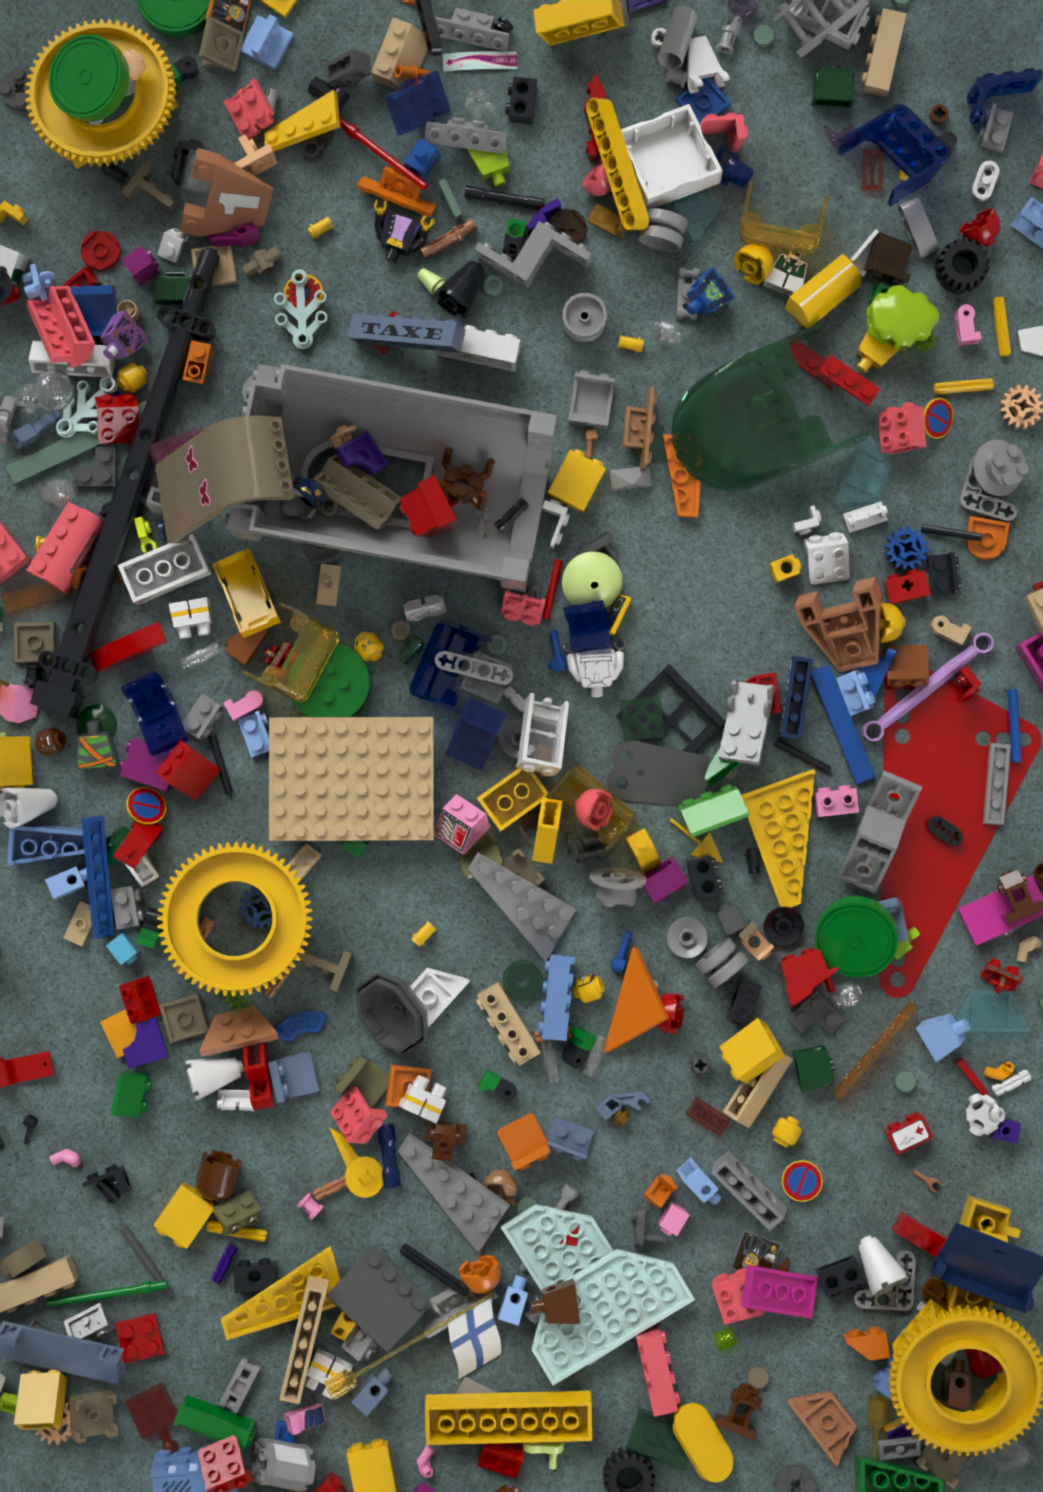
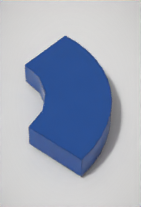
M318 1011L297 1012L284 1019L275 1030L280 1038L291 1043L297 1035L303 1032L318 1034L327 1014Z

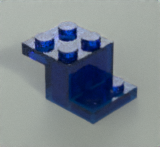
M437 70L400 84L401 89L384 95L398 136L424 127L427 122H436L434 116L451 110Z
M469 697L453 731V737L445 755L482 771L506 713Z

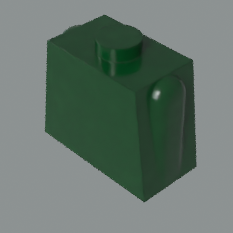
M833 65L820 67L819 70L815 71L811 105L851 108L854 102V74L852 69Z
M819 1045L792 1050L800 1090L803 1093L832 1085L834 1082L832 1070H835L833 1059L829 1058L828 1050L825 1046Z

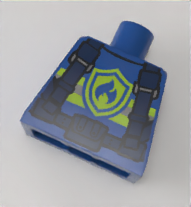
M714 266L705 270L688 290L687 296L691 302L686 305V310L691 315L699 312L702 316H705L736 298Z

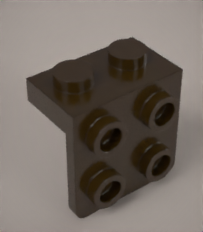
M882 232L877 233L874 237L864 271L872 273L871 276L875 278H885L894 285L909 283L911 274L904 271L912 245Z

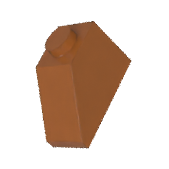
M264 629L246 638H243L240 633L235 634L234 637L231 636L225 643V647H227L225 652L247 666L269 632Z

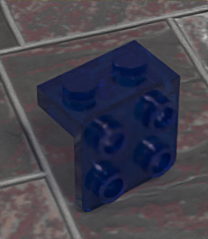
M603 600L564 607V615L569 625L570 649L572 653L610 647L609 615Z

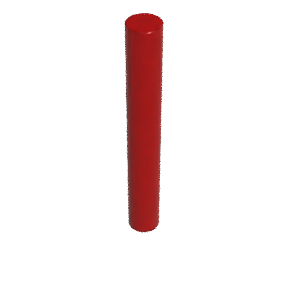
M559 559L554 561L542 618L547 620L550 619L563 562Z

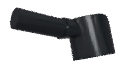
M31 1114L23 1121V1125L28 1127L24 1139V1144L26 1145L29 1144L31 1133L38 1122V1119Z

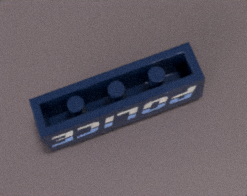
M798 656L790 658L778 738L797 741L802 739L813 659Z

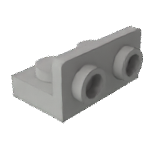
M992 103L989 109L986 108L983 115V120L986 122L984 128L981 127L978 134V139L981 140L979 147L1002 153L1014 112L996 108L997 104Z
M202 693L180 727L199 740H202L203 737L206 739L212 731L210 726L214 720L217 722L222 716L223 711L221 709L223 706Z
M136 885L111 889L117 930L141 926L142 921H144L143 909L139 908L138 901H141L140 890L136 889Z
M98 1303L63 1321L68 1336L89 1341L104 1338L110 1334V1331L115 1329L114 1325L109 1323L102 1303Z
M355 1324L341 1347L357 1361L368 1362L376 1354L378 1345Z

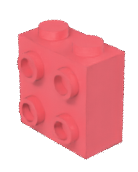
M910 402L902 404L900 408L888 407L886 411L878 413L881 453L898 454L926 447L922 406H915L914 403Z
M746 1268L739 1269L730 1275H727V1273L719 1274L713 1279L712 1288L724 1325L761 1316L765 1313V1311L741 1307Z

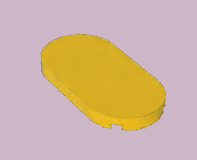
M697 1403L681 1405L678 1408V1412L674 1414L673 1431L677 1440L702 1479L710 1482L724 1481L730 1475L733 1468V1455L708 1411L702 1405Z

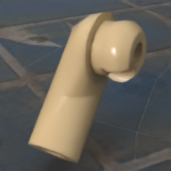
M1031 936L1021 941L1016 960L1026 962L1028 952L1039 949L1042 945L1041 940Z

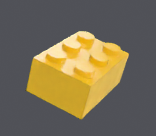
M518 768L477 797V799L501 832L539 805L542 798H549L550 794L534 772H526L522 768Z

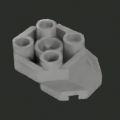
M259 1438L251 1443V1458L247 1469L252 1472L256 1483L295 1491H306L308 1489L306 1486L312 1485L316 1464L315 1460L310 1458V1455H313V1450L309 1446L269 1438Z

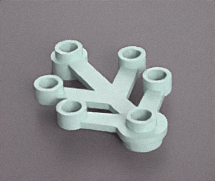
M299 269L295 270L291 276L292 282L296 285L297 308L287 300L283 293L279 292L274 296L275 303L280 306L282 305L298 320V329L288 321V317L284 313H278L275 321L293 335V343L297 348L307 349L313 343L312 335L321 324L327 322L328 315L324 311L317 312L315 320L308 328L306 327V320L320 304L327 300V295L321 290L317 291L314 294V299L305 308L304 286L308 282V275L305 271ZM298 274L303 275V279L301 281L296 280V276ZM320 293L324 294V299L321 301L317 300V295ZM280 295L284 297V301L281 303L277 302V297ZM320 314L325 315V319L323 321L318 320V316ZM280 316L285 317V321L283 323L278 322V318ZM301 335L306 336V341L303 343L299 341Z
M111 376L103 377L100 380V389L87 402L86 396L91 389L90 384L84 380L77 383V412L72 416V408L76 405V399L70 394L65 395L62 399L64 404L63 418L57 422V433L63 438H69L75 432H90L93 435H97L96 421H91L88 424H80L78 422L82 418H97V410L93 409L95 407V397L114 393L118 388L117 381ZM86 384V388L81 390V387ZM71 398V402L67 404V400ZM96 425V429L92 431V427Z

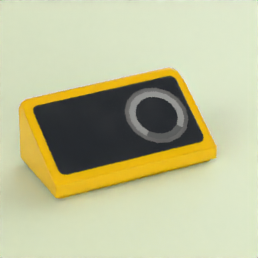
M619 594L607 613L600 628L601 631L611 636L615 635L631 602V597Z

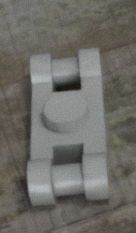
M679 267L676 319H697V313L695 315L689 314L687 310L683 309V305H688L691 302L687 292L699 278V268L685 270V268ZM685 278H692V284L684 283Z
M243 1357L218 1406L222 1408L225 1406L231 1410V1413L236 1415L261 1366L253 1365L248 1362V1359ZM243 1369L251 1373L248 1378L241 1374ZM232 1395L237 1398L236 1402L228 1399L229 1396Z

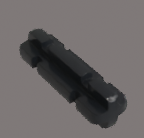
M521 498L516 503V506L513 505L502 516V519H499L494 524L500 532H503L508 524L510 525L521 515V511L524 512L529 507V504Z

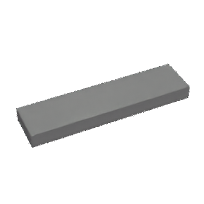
M989 743L982 824L1004 826L1011 745Z

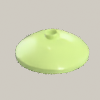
M590 551L579 554L567 564L563 572V592L568 601L580 610L588 612L603 610L609 607L621 592L622 574L620 568L611 557L604 553ZM592 582H597L595 588L590 586Z

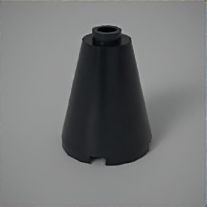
M478 261L467 262L434 292V298L438 297L437 303L439 306L453 316L460 314L462 315L461 318H466L471 311L485 274L482 264Z

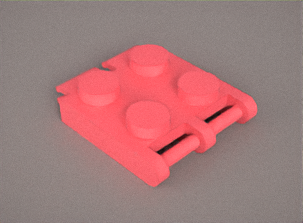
M255 78L250 80L251 83L245 88L237 90V94L231 99L227 98L224 101L241 135L245 134L248 139H252L261 132L260 129L264 130L274 122L272 115L275 114Z
M506 589L501 615H504V618L510 621L518 622V619H520L522 623L529 626L540 625L546 599L542 598V600L528 597V594L520 595L510 592V589Z

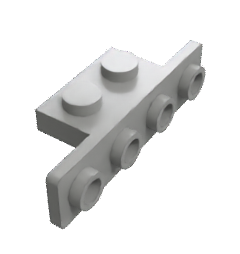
M455 8L451 20L434 16L439 37L499 51H507L510 34L492 29L494 16Z
M454 117L452 120L449 119L447 124L427 122L425 141L431 144L503 154L505 151L506 133L488 130L489 125L484 124L483 121L473 120L472 122H465L463 118Z
M448 1288L431 1298V1305L437 1312V1315L422 1324L425 1336L430 1338L433 1335H437L448 1327V1321L487 1298L491 1297L492 1302L498 1298L496 1289L494 1288L490 1293L484 1295L469 1291L468 1295L463 1297L453 1289Z

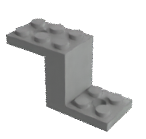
M540 221L514 263L511 262L512 259L506 254H497L494 251L495 248L488 243L483 245L478 242L475 247L477 258L526 288H529L553 248L586 268L591 263V253L587 246L579 243V245L575 244L566 233L562 232V234L554 231V226L547 222L543 224Z
M883 771L863 813L853 844L837 878L876 893L897 850L906 820L921 792L922 786ZM896 793L900 796V798L894 799L890 796V794ZM859 866H865L869 870L863 871L859 868Z

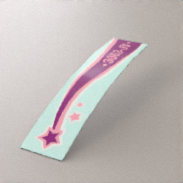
M478 51L443 54V71L517 69V52Z

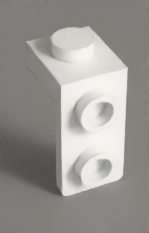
M550 499V501L545 500L542 511L560 517L550 544V548L554 549L555 544L559 545L563 534L560 533L562 525H567L570 515L567 514L568 508L561 506V502Z

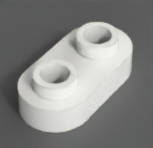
M985 161L977 171L971 188V195L976 201H986L993 192L999 175V167L995 162ZM984 171H990L991 175H985ZM978 189H983L984 194H979Z

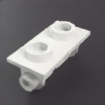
M881 501L843 514L849 533L888 520L886 513H888L887 508L882 505Z
M436 594L424 597L426 604L423 605L421 599L407 601V604H403L407 622L419 621L425 617L439 616L445 613L446 608L443 596Z
M218 1089L219 1100H217V1108H221V1110H235L236 1106H239V1110L254 1111L250 1103V1090Z

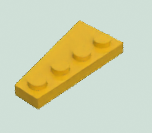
M332 90L264 132L265 145L270 144L274 152L339 128L340 120L336 92Z

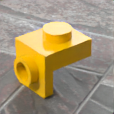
M5 200L0 204V224L7 215L23 226L28 219L24 215L25 211L15 204L13 207Z

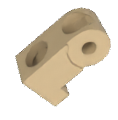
M942 615L932 619L929 625L932 633L959 647L963 645L971 629V626L965 623L958 627L950 623L948 618Z

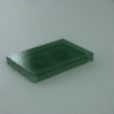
M637 1408L625 1449L682 1471L686 1469L688 1456L674 1434V1421L663 1416L654 1417L652 1412Z

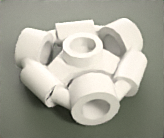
M977 1093L969 1097V1106L966 1108V1121L970 1125L969 1131L977 1136H982V1134L989 1135L998 1129V1124L1005 1118V1112L1003 1108L997 1105V1101L987 1094L983 1096ZM983 1103L981 1108L978 1110L974 1109L975 1106ZM976 1119L983 1123L984 1127L974 1123Z

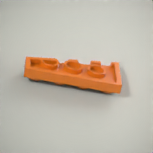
M663 434L677 517L698 518L703 437Z

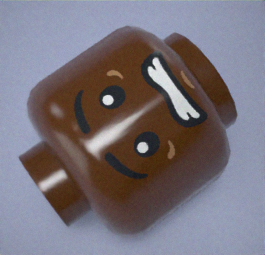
M55 727L39 731L36 735L35 747L45 756L60 753L66 745V736L64 732Z

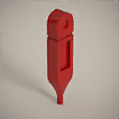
M961 1057L956 1059L954 1063L975 1089L983 1096L986 1094L990 1096L986 1087Z

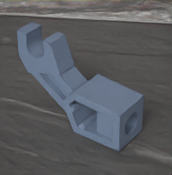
M57 409L49 416L45 414L35 425L29 423L13 431L10 439L17 449L32 444L39 438L41 433L59 421L61 414Z
M638 1090L609 1094L595 1108L607 1120L621 1109V1105L629 1104L639 1111L641 1107L638 1105V1101L644 1099L648 1104L650 1099L644 1092ZM611 1099L618 1102V1105H615V1108L612 1110L606 1104Z

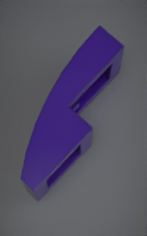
M558 198L545 205L530 220L527 225L529 235L533 232L539 221L544 224L547 222V217L561 209V203Z

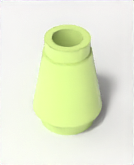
M425 268L421 269L417 274V278L431 295H434L436 289L445 282L443 278Z

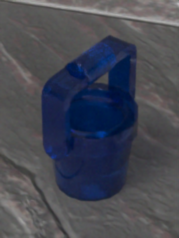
M720 148L717 155H715L718 163H720L724 152L733 156L724 168L720 184L727 186L728 183L746 188L752 179L754 170L740 161V155L726 148Z

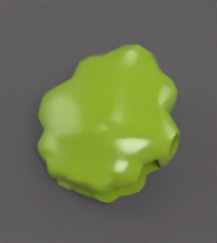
M903 285L892 286L888 289L887 293L877 294L866 309L868 334L873 336L879 343H888L891 347L898 350L909 349L916 340H926L938 323L940 316L938 309L928 300L925 294L922 292L912 293Z

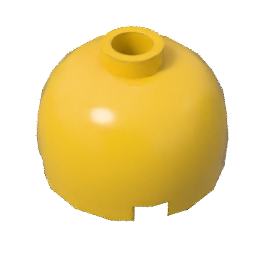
M757 243L743 246L733 257V263L737 272L739 269L747 275L743 278L755 285L764 282L774 266L770 250Z
M882 603L880 643H887L896 640L901 635L905 627V618L898 607L890 603Z

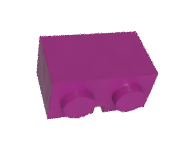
M142 246L121 259L139 286H142L159 274L156 268L159 266L158 262L150 250L145 251Z
M673 857L657 865L659 872L656 873L654 869H651L643 874L646 877V884L643 888L653 903L663 901L667 898L668 894L682 889L688 882Z

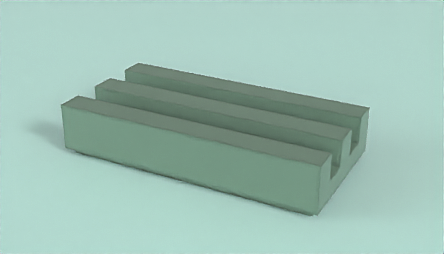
M446 179L439 180V189L455 222L461 221L463 219L462 212Z

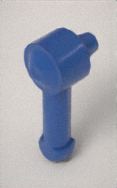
M551 630L549 637L554 657L547 666L549 670L553 669L559 672L567 669L568 664L566 657L561 653L559 633L557 630Z
M630 931L624 933L618 955L611 962V971L622 974L627 969L628 964L625 957L633 935Z

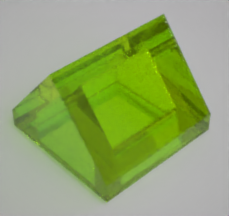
M731 1326L712 1334L719 1351L738 1344Z

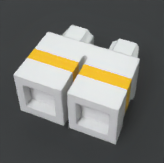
M204 597L189 600V602L182 601L169 604L173 627L177 629L180 639L191 638L190 627L197 626L199 636L210 635V624L213 623L210 612V599Z
M418 1075L413 1084L409 1083L408 1090L398 1105L437 1124L446 1102L443 1099L446 1087L435 1082L432 1091H426L429 1079Z
M318 1347L307 1372L308 1377L305 1386L315 1390L318 1383L321 1382L326 1385L322 1394L332 1399L337 1391L340 1392L353 1365L336 1357L329 1374H327L335 1355Z

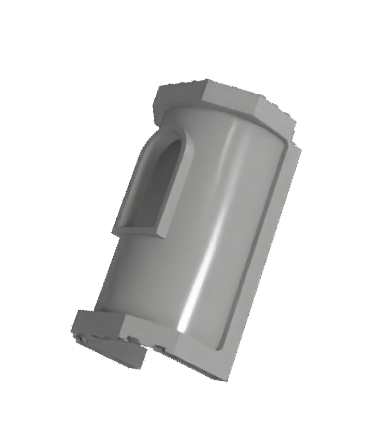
M259 364L258 370H254L251 386L248 385L246 390L248 403L247 406L243 407L242 416L281 417L291 480L293 482L297 477L310 479V473L315 462L324 454L335 450L330 437L337 433V428L343 425H347V427L356 426L357 429L351 433L352 438L367 431L383 456L387 459L426 466L423 480L434 474L438 480H443L444 474L447 471L442 466V459L447 447L453 449L450 461L453 467L467 464L479 474L485 470L489 458L494 459L495 464L491 477L483 480L484 487L482 491L488 493L484 509L478 511L472 503L465 504L460 500L458 505L452 507L458 521L455 524L456 531L454 532L452 530H445L431 538L420 537L412 533L409 527L410 521L391 518L382 530H377L369 527L365 521L353 516L349 510L340 508L335 516L324 515L319 506L318 512L312 518L287 517L280 513L279 505L282 500H256L230 507V513H226L224 524L227 525V529L235 538L260 542L262 535L494 578L501 581V588L526 591L530 573L529 563L533 559L548 479L549 467L546 464L551 462L557 415L281 364L280 368ZM458 483L459 486L467 487L465 483ZM523 498L529 504V507L524 512L521 511V515L510 525L508 524L503 532H500L494 524L499 519H502V516L513 505L516 506V503ZM326 505V512L334 511L333 506Z

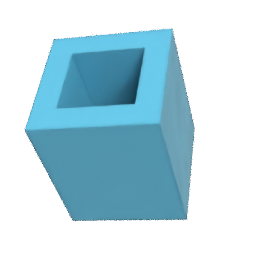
M126 932L120 934L106 945L120 965L125 963L130 965L138 959L136 955L141 952Z

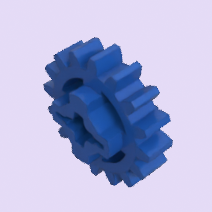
M908 526L906 531H904L903 527H900L898 529L899 533L894 530L891 533L893 537L888 536L886 538L889 544L884 545V548L888 549V552L884 555L890 556L891 559H889L888 563L895 562V569L902 566V571H905L908 566L910 570H913L914 564L919 567L922 565L920 560H926L927 557L923 554L929 552V549L924 548L928 541L922 540L925 536L924 534L918 535L919 529L912 532L911 526ZM901 536H909L906 540L898 539ZM915 541H917L919 549L916 547ZM906 544L909 545L908 549L910 550L907 553L904 552L905 548L903 547ZM893 548L896 549L898 556L895 555ZM907 557L915 558L913 561H904Z
M252 886L250 887L251 893L244 892L246 899H240L244 903V906L239 907L240 910H244L241 917L248 918L246 924L253 922V928L260 924L261 929H264L266 923L271 927L272 916L267 920H261L263 915L267 913L272 914L271 906L266 896L259 889L256 890ZM262 893L259 899H251L255 894ZM263 901V905L268 909L260 912L259 907L254 904H260ZM248 907L252 908L254 912L253 917L251 916Z

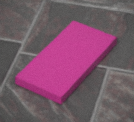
M1033 876L1028 877L1027 889L1032 900H1043V896ZM1020 888L1011 891L1015 902L1024 899ZM998 891L957 909L975 946L1043 916L1042 909L1012 923H1004L1001 915L1010 912V906L1006 896H1001Z
M747 1265L741 1307L812 1319L818 1277Z

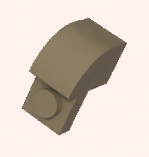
M37 1238L0 1260L1 1271L8 1280L47 1256Z

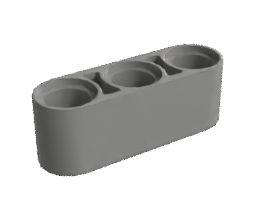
M919 198L899 204L898 213L917 258L920 259L938 252V242Z

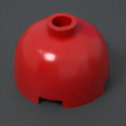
M992 208L976 214L977 218L972 220L970 224L966 221L959 228L962 237L968 238L969 242L972 239L976 240L975 244L977 245L980 243L985 247L992 245L1001 230L999 216L995 209L993 210Z
M666 993L661 995L660 999L669 1019L658 1024L656 1027L665 1033L678 1034L676 1029L682 1027L685 1008L681 1009V1001H684L683 994Z

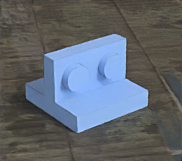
M258 15L242 44L240 53L276 70L294 34L280 27L276 17L269 15L265 19Z
M1031 197L1010 226L1043 248V204Z

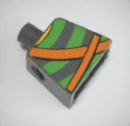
M97 720L86 722L88 733H81L78 736L77 769L116 766L119 763V757L111 732L100 731L99 721Z

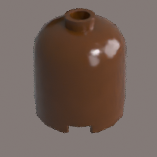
M213 1150L212 1154H208L207 1151L203 1152L195 1186L198 1193L205 1198V1201L217 1203V1201H223L231 1197L243 1162L241 1159L235 1161L231 1159L232 1154Z

